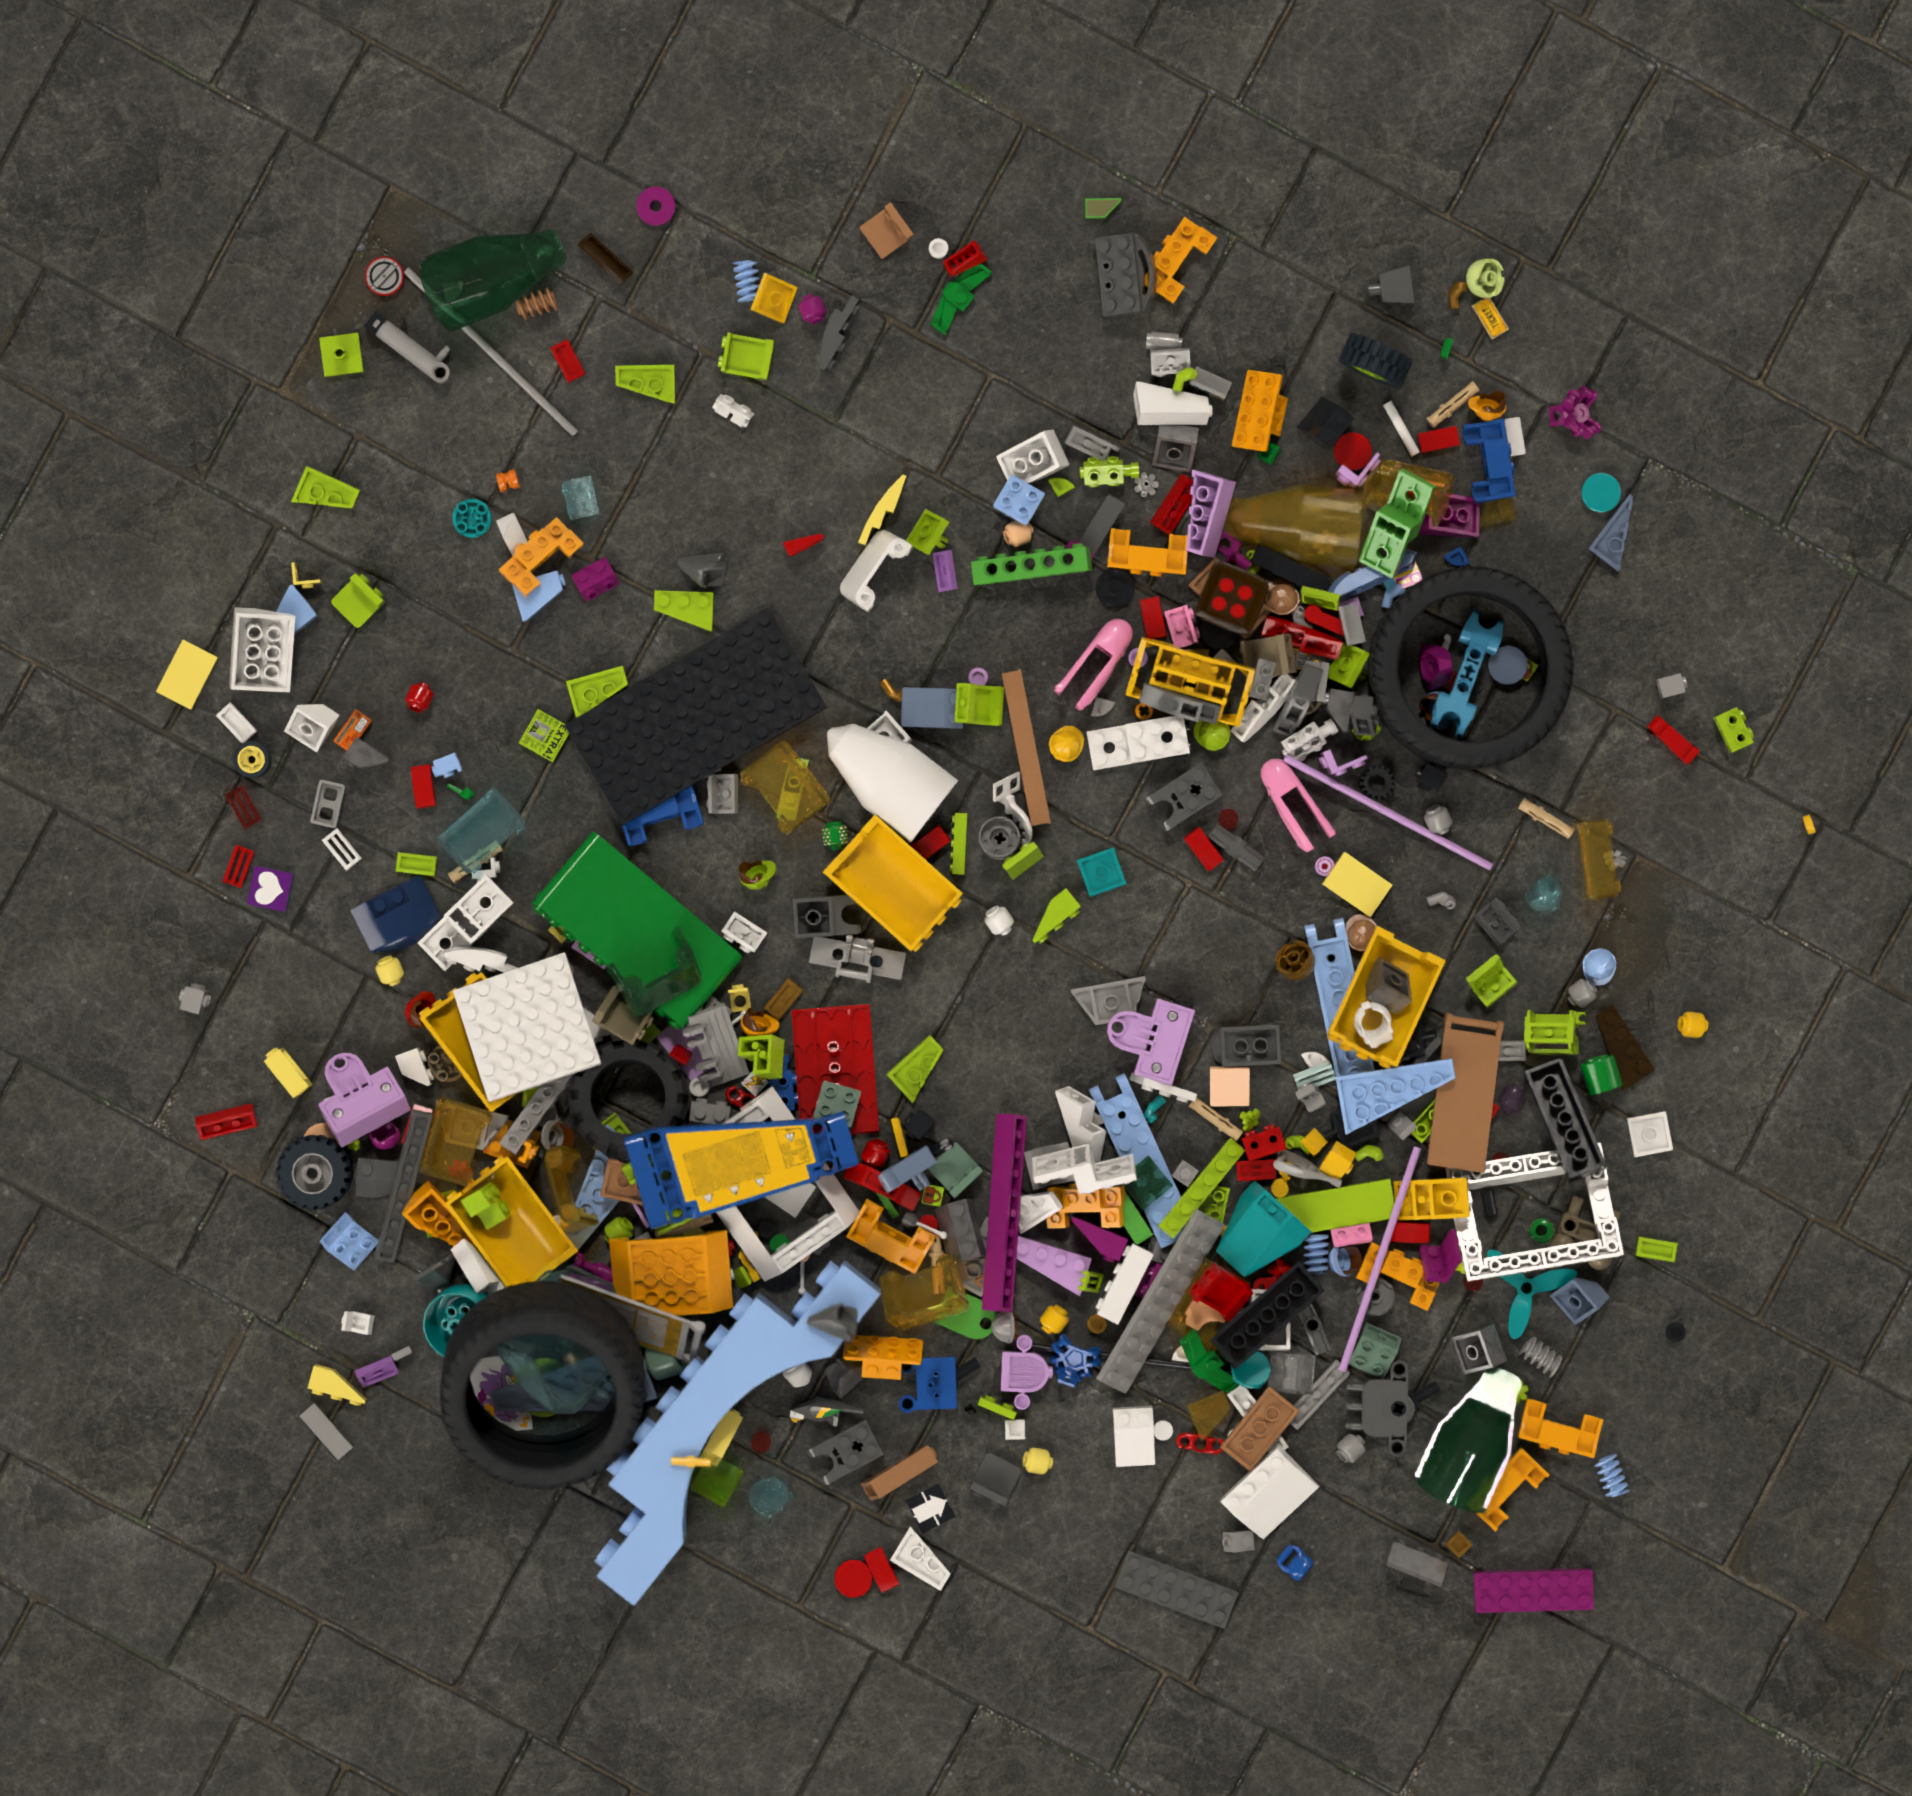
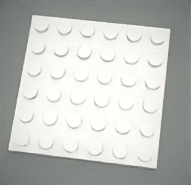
M565 952L453 990L489 1102L601 1064Z

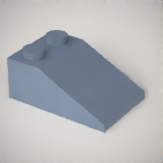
M902 687L901 727L963 729V723H954L956 689Z

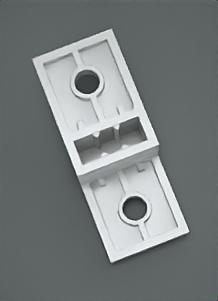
M1178 716L1087 732L1093 770L1190 753L1184 718ZM1166 731L1171 732L1173 735V739L1169 743H1165L1161 739L1162 734ZM1107 742H1112L1115 745L1113 753L1109 754L1104 751V745Z
M485 875L444 915V918L418 944L446 971L452 963L445 961L446 957L442 954L445 949L440 946L441 939L448 938L451 941V946L448 949L471 947L487 931V928L514 902ZM483 897H489L491 899L490 907L483 908L480 900Z
M1089 1144L1032 1158L1035 1184L1046 1183L1056 1178H1066L1073 1174L1079 1194L1092 1193L1098 1189H1108L1114 1185L1128 1184L1137 1180L1133 1154L1095 1163Z

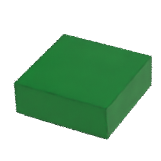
M1448 337L1444 339L1439 355L1440 358L1445 360L1448 358L1454 339Z

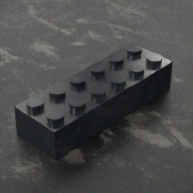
M1557 1058L1524 1071V1078L1569 1184L1605 1170L1607 1164L1562 1058Z
M1298 1261L1209 1341L1233 1369L1236 1370L1325 1290Z

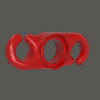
M736 1086L729 1087L725 1092L728 1102L739 1108L743 1107L742 1101L745 1097L756 1098L754 1095L745 1093L741 1089L737 1090V1098H731L730 1093L737 1089Z
M1184 1432L1176 1438V1444L1179 1449L1184 1447L1181 1444V1439L1186 1437L1189 1440V1443L1185 1446L1186 1450L1191 1449L1199 1453L1215 1455L1224 1451L1221 1448L1213 1449L1212 1444L1216 1441L1215 1437L1210 1438L1203 1434ZM1198 1438L1206 1440V1446L1203 1449H1198L1195 1446V1441ZM1222 1438L1218 1439L1220 1446L1224 1442Z

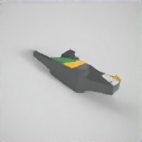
M816 1396L807 1402L793 1405L790 1410V1418L794 1423H798L799 1420L809 1419L816 1422L827 1421L832 1426H838L841 1411L863 1414L864 1409L846 1405L845 1402Z

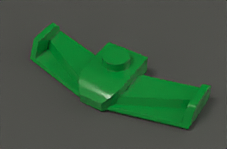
M979 264L963 272L954 281L949 282L943 289L942 297L930 325L946 336L957 308L964 312L975 297L970 291L993 272L984 265Z
M1195 1328L1179 1340L1191 1370L1198 1378L1204 1379L1226 1393H1230L1239 1385L1233 1381L1232 1375L1220 1368L1224 1365V1362L1213 1349L1210 1348L1207 1352L1205 1351Z

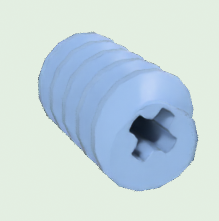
M751 260L734 262L733 264L738 266L733 271L739 273L734 278L740 281L735 285L737 288H741V290L737 291V295L743 296L738 299V302L754 301L757 293L756 289L759 288V285L755 284V282L760 277L753 275L759 272V270L753 269L752 266L758 263Z
M1310 1234V1237L1304 1240L1309 1243V1245L1304 1246V1249L1309 1251V1253L1304 1254V1257L1309 1258V1261L1304 1262V1265L1309 1266L1306 1270L1310 1274H1326L1323 1271L1327 1270L1328 1266L1323 1263L1328 1262V1258L1323 1257V1255L1328 1254V1250L1323 1249V1247L1328 1246L1329 1243L1323 1240L1329 1238L1328 1234Z
M1617 1454L1602 1457L1594 1465L1595 1467H1601L1597 1474H1604L1600 1482H1607L1602 1487L1603 1489H1609V1492L1605 1494L1606 1497H1616L1630 1491L1624 1489L1628 1486V1483L1621 1482L1625 1479V1475H1618L1622 1472V1468L1616 1467L1620 1463L1619 1460H1613L1617 1457Z

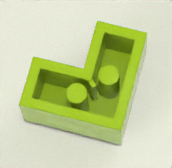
M774 1035L739 1037L738 1057L750 1062L754 1061L753 1075L763 1079L782 1078L785 1040Z
M491 1181L461 1200L470 1217L477 1214L486 1230L511 1215L509 1205L505 1201L503 1202L499 1189Z

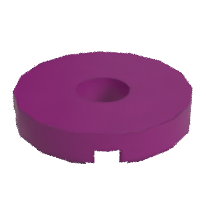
M654 186L645 189L639 195L636 209L643 222L651 226H660L671 220L675 213L676 205L673 196L668 190ZM654 201H659L662 205L661 209L657 212L650 209V205Z

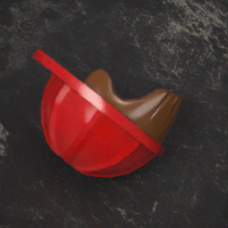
M423 991L406 1003L404 1014L412 1027L426 1028L419 1019L421 1017L419 1013L427 1007L432 1009L431 1005L436 1002L435 995L432 992Z

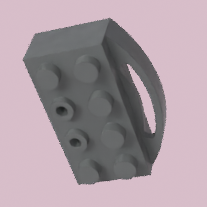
M1135 233L1095 238L1103 316L1113 318L1148 313L1155 296L1157 276L1154 258L1145 240ZM1141 250H1143L1149 268V286L1147 294L1145 292V272L1142 262Z

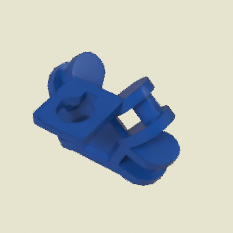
M1062 1334L1058 1342L1054 1341L1051 1344L1057 1354L1051 1356L1049 1360L1055 1366L1054 1371L1058 1374L1057 1381L1075 1388L1077 1382L1082 1381V1378L1093 1376L1091 1367L1101 1365V1359L1099 1358L1101 1348L1091 1347L1084 1350L1074 1346L1065 1334ZM1064 1345L1068 1348L1066 1352L1062 1348Z

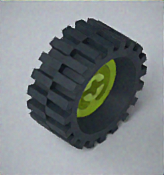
M1350 333L1338 359L1340 363L1349 369L1374 381L1401 389L1413 363L1410 357L1400 353V351L1356 333Z

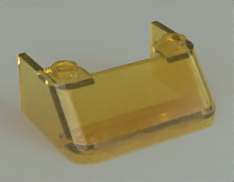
M1380 461L1364 481L1361 510L1365 511L1371 503H1374L1376 506L1387 504L1399 470L1403 468L1436 485L1426 513L1433 518V526L1437 527L1446 515L1455 476L1448 472L1398 461ZM1408 491V496L1415 500L1414 492Z
M1607 819L1572 823L1573 827L1578 829L1587 893V896L1583 897V901L1618 897V892H1621L1620 880H1616L1610 834H1613L1612 822H1608Z

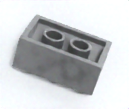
M972 1199L955 1201L935 1209L940 1232L945 1231L947 1233V1238L942 1240L949 1266L986 1256Z
M1397 1538V1541L1391 1540L1383 1560L1386 1566L1436 1586H1442L1448 1562L1444 1560L1445 1556L1435 1552L1433 1555L1426 1553L1427 1549L1418 1545L1415 1548L1408 1546L1409 1542Z

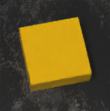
M1313 1128L1300 1141L1313 1156L1328 1143L1316 1128Z

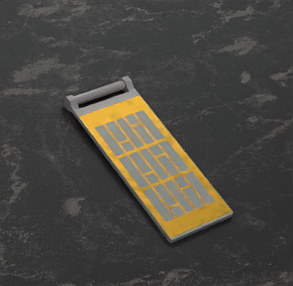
M560 1276L559 1282L583 1288L602 1298L610 1306H613L630 1325L629 1327L630 1329L632 1328L640 1345L682 1359L688 1365L694 1358L699 1360L697 1355L701 1335L705 1330L703 1322H692L568 1276ZM689 1328L694 1331L690 1354H685Z

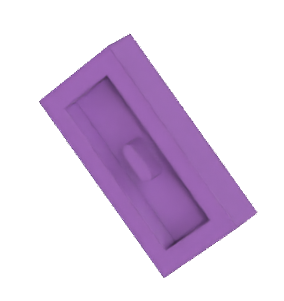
M952 550L932 553L938 592L958 589Z
M392 1356L357 1369L355 1373L364 1388L398 1374L399 1370Z

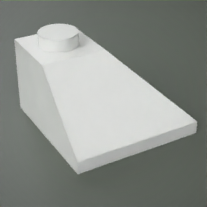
M324 704L297 705L284 732L315 752H318L333 729L339 714Z

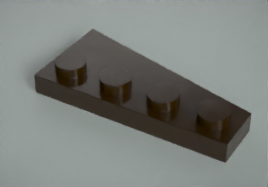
M1613 1004L1596 1014L1609 1055H1614L1623 1082V1085L1620 1086L1621 1091H1624L1655 1071Z

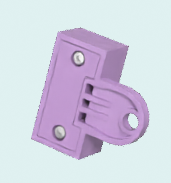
M1156 998L1151 1017L1133 1011H1122L1115 1014L1108 1023V1037L1114 1046L1139 1055L1134 1068V1074L1172 1086L1195 1010ZM1114 1022H1121L1123 1024V1030L1120 1033L1113 1032L1112 1025Z
M351 1053L337 1054L326 1064L325 1076L335 1095L318 1105L341 1148L410 1111L407 1099L388 1066L369 1075L362 1061ZM344 1061L345 1065L343 1067H335L337 1062Z

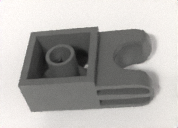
M1201 762L1148 796L1145 802L1153 805L1163 800L1172 805L1173 813L1162 826L1164 831H1167L1221 797L1222 793ZM1192 784L1195 786L1199 785L1200 790L1198 791L1200 793L1198 795L1190 792Z
M847 894L791 897L794 938L848 935L862 932V927L859 924L846 923L842 920L841 912L843 908L851 904H857ZM811 912L818 914V917L813 922L808 918Z
M864 1418L809 1448L807 1454L812 1458L824 1454L833 1459V1468L824 1474L822 1478L823 1484L828 1485L884 1455V1451L867 1419ZM854 1441L862 1442L863 1445L860 1450L852 1447L854 1446Z

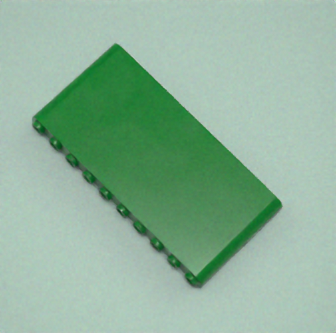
M592 832L531 903L534 906L532 909L540 916L545 915L549 919L548 923L556 929L559 927L563 930V935L568 940L576 941L579 944L578 948L585 954L589 952L599 966L602 967L604 965L609 969L608 973L615 979L620 978L624 982L625 988L631 992L634 990L638 993V998L646 1005L648 1003L651 1004L655 1009L654 1012L660 1017L665 1016L669 1019L668 1023L676 1030H683L689 1023L688 1017L695 1015L743 958L732 946L595 832Z

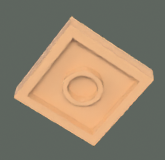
M1249 1066L1210 1067V1106H1249Z

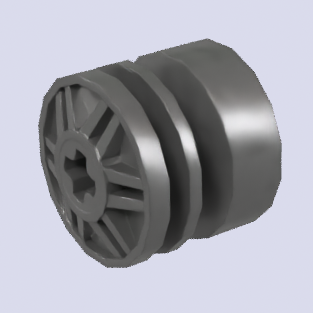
M993 817L982 825L979 831V842L983 851L990 858L1005 860L1008 856L1015 855L1021 845V835L1016 824L1010 819ZM1000 835H1003V838L1006 840L998 844V841L995 840L996 837L999 838Z

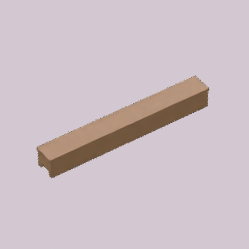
M1021 669L1002 673L1031 826L1051 824Z

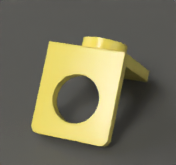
M295 562L291 563L293 585H302V589L314 588L313 584L322 583L320 579L298 581L297 564Z
M743 984L733 985L732 990H728L732 1012L751 1008L748 987L744 988ZM739 995L744 996L746 999V1004L743 1007L735 1005L734 1000Z

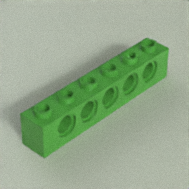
M1083 543L1073 544L1071 549H1065L1064 546L1053 547V551L1048 552L1045 551V548L1035 549L1033 554H1026V551L1014 552L1015 556L1010 557L1007 554H997L995 559H988V556L976 557L977 561L971 562L973 583L977 586L1092 571L1090 547H1084ZM1068 554H1072L1074 557L1073 563L1070 565L1066 563V556ZM1050 556L1055 561L1052 567L1047 565V559ZM1030 559L1035 561V567L1032 570L1027 565ZM1012 561L1016 563V570L1014 572H1011L1008 568ZM992 564L997 566V572L994 575L989 570Z

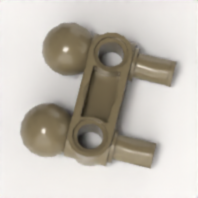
M1573 1196L1568 1212L1562 1214L1558 1223L1557 1233L1551 1240L1550 1247L1575 1243L1574 1239L1582 1242L1598 1239L1595 1224L1579 1217L1584 1199ZM1613 1210L1614 1217H1616L1618 1223L1621 1213ZM1567 1220H1570L1574 1225L1572 1231H1567L1564 1227ZM1612 1258L1588 1261V1263L1596 1270H1603L1610 1265Z

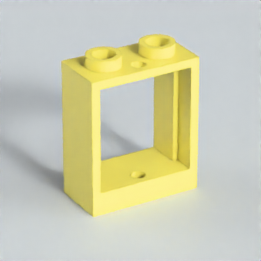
M274 1048L265 1055L267 1057L264 1061L265 1064L293 1098L298 1097L313 1085L284 1048Z
M730 1409L718 1422L700 1458L711 1459V1464L716 1467L718 1466L743 1419L738 1411Z

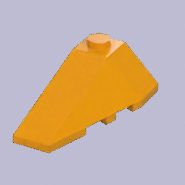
M429 1180L414 1192L402 1215L415 1228L430 1233L431 1236L438 1237L452 1246L466 1239L476 1248V1245L444 1204L448 1200Z

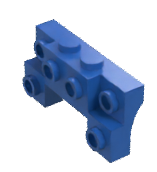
M1504 419L1463 425L1464 445H1480L1486 480L1471 484L1473 504L1514 498L1515 489L1512 474H1514L1515 470L1513 462H1510L1509 455H1511L1512 450L1510 443H1507Z
M693 786L624 825L623 830L628 846L632 847L648 842L644 829L645 826L679 816L682 818L685 830L703 826L704 821Z

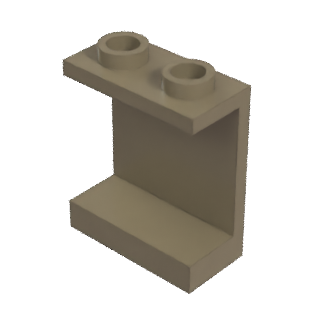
M1291 634L1240 641L1239 651L1245 666L1256 669L1258 658H1264L1268 661L1276 662L1273 676L1297 673Z
M613 986L596 1012L592 1022L633 1045L637 1039H642L646 1032L644 1027L649 1028L654 1019L651 1015L655 1009L651 1007L647 1015L644 1016L617 1000L616 997L621 989Z

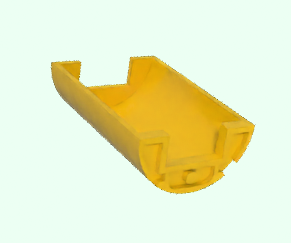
M876 815L869 820L856 837L823 871L829 879L909 951L913 950L916 952L923 944L921 942L922 938L927 940L934 932L931 928L935 924L939 926L947 918L944 914L949 908L953 907L955 909L962 901L959 897L963 893Z
M1376 926L1327 1035L1329 1040L1340 1044V1049L1350 1052V1050L1357 1053L1356 1056L1365 1061L1369 1058L1379 1062V1065L1390 1069L1391 1066H1398L1446 960L1430 952L1423 953L1393 938L1395 934ZM1380 957L1409 973L1412 1002L1397 1015L1389 1011L1393 1039L1388 1043L1380 1044L1379 1047L1371 1049L1365 1043L1364 1038L1356 1031L1354 1017L1358 1008H1361V1003L1366 1001L1371 1003L1366 997L1365 984L1377 958ZM1372 1008L1364 1011L1365 1015L1361 1022L1362 1027L1370 1031L1380 1027L1383 1023L1382 1013L1373 1011Z
M474 972L465 979L467 983L463 987L487 978L482 972L478 975ZM453 990L446 994L448 996L447 999L444 1001L439 999L431 1005L432 1009L427 1007L421 1011L419 1019L487 1109L493 1112L516 1094L492 1102L488 1101Z
M502 1155L493 1162L495 1166L492 1169L486 1167L479 1173L480 1178L476 1181L473 1178L463 1185L465 1187L464 1190L458 1194L456 1191L446 1197L448 1201L444 1204L505 1286L508 1287L524 1282L539 1281L577 1253L578 1250L508 1156L504 1158ZM491 1181L499 1189L503 1202L505 1201L509 1205L511 1215L486 1230L477 1214L470 1217L461 1200Z

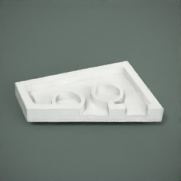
M1131 1073L1129 1079L1141 1084V1088L1152 1092L1154 1088L1160 1090L1159 1094L1170 1097L1173 1094L1177 1096L1176 1100L1185 1103L1188 1100L1195 1101L1197 1094L1134 1073Z
M1053 1191L1021 1196L1018 1230L1020 1234L1063 1208Z
M910 1526L890 1561L941 1591L951 1573Z

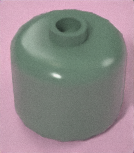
M649 1347L646 1348L645 1368L655 1380H664L682 1374L684 1371V1360Z

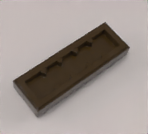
M589 233L579 242L578 246L619 285L623 284L634 273L592 233Z

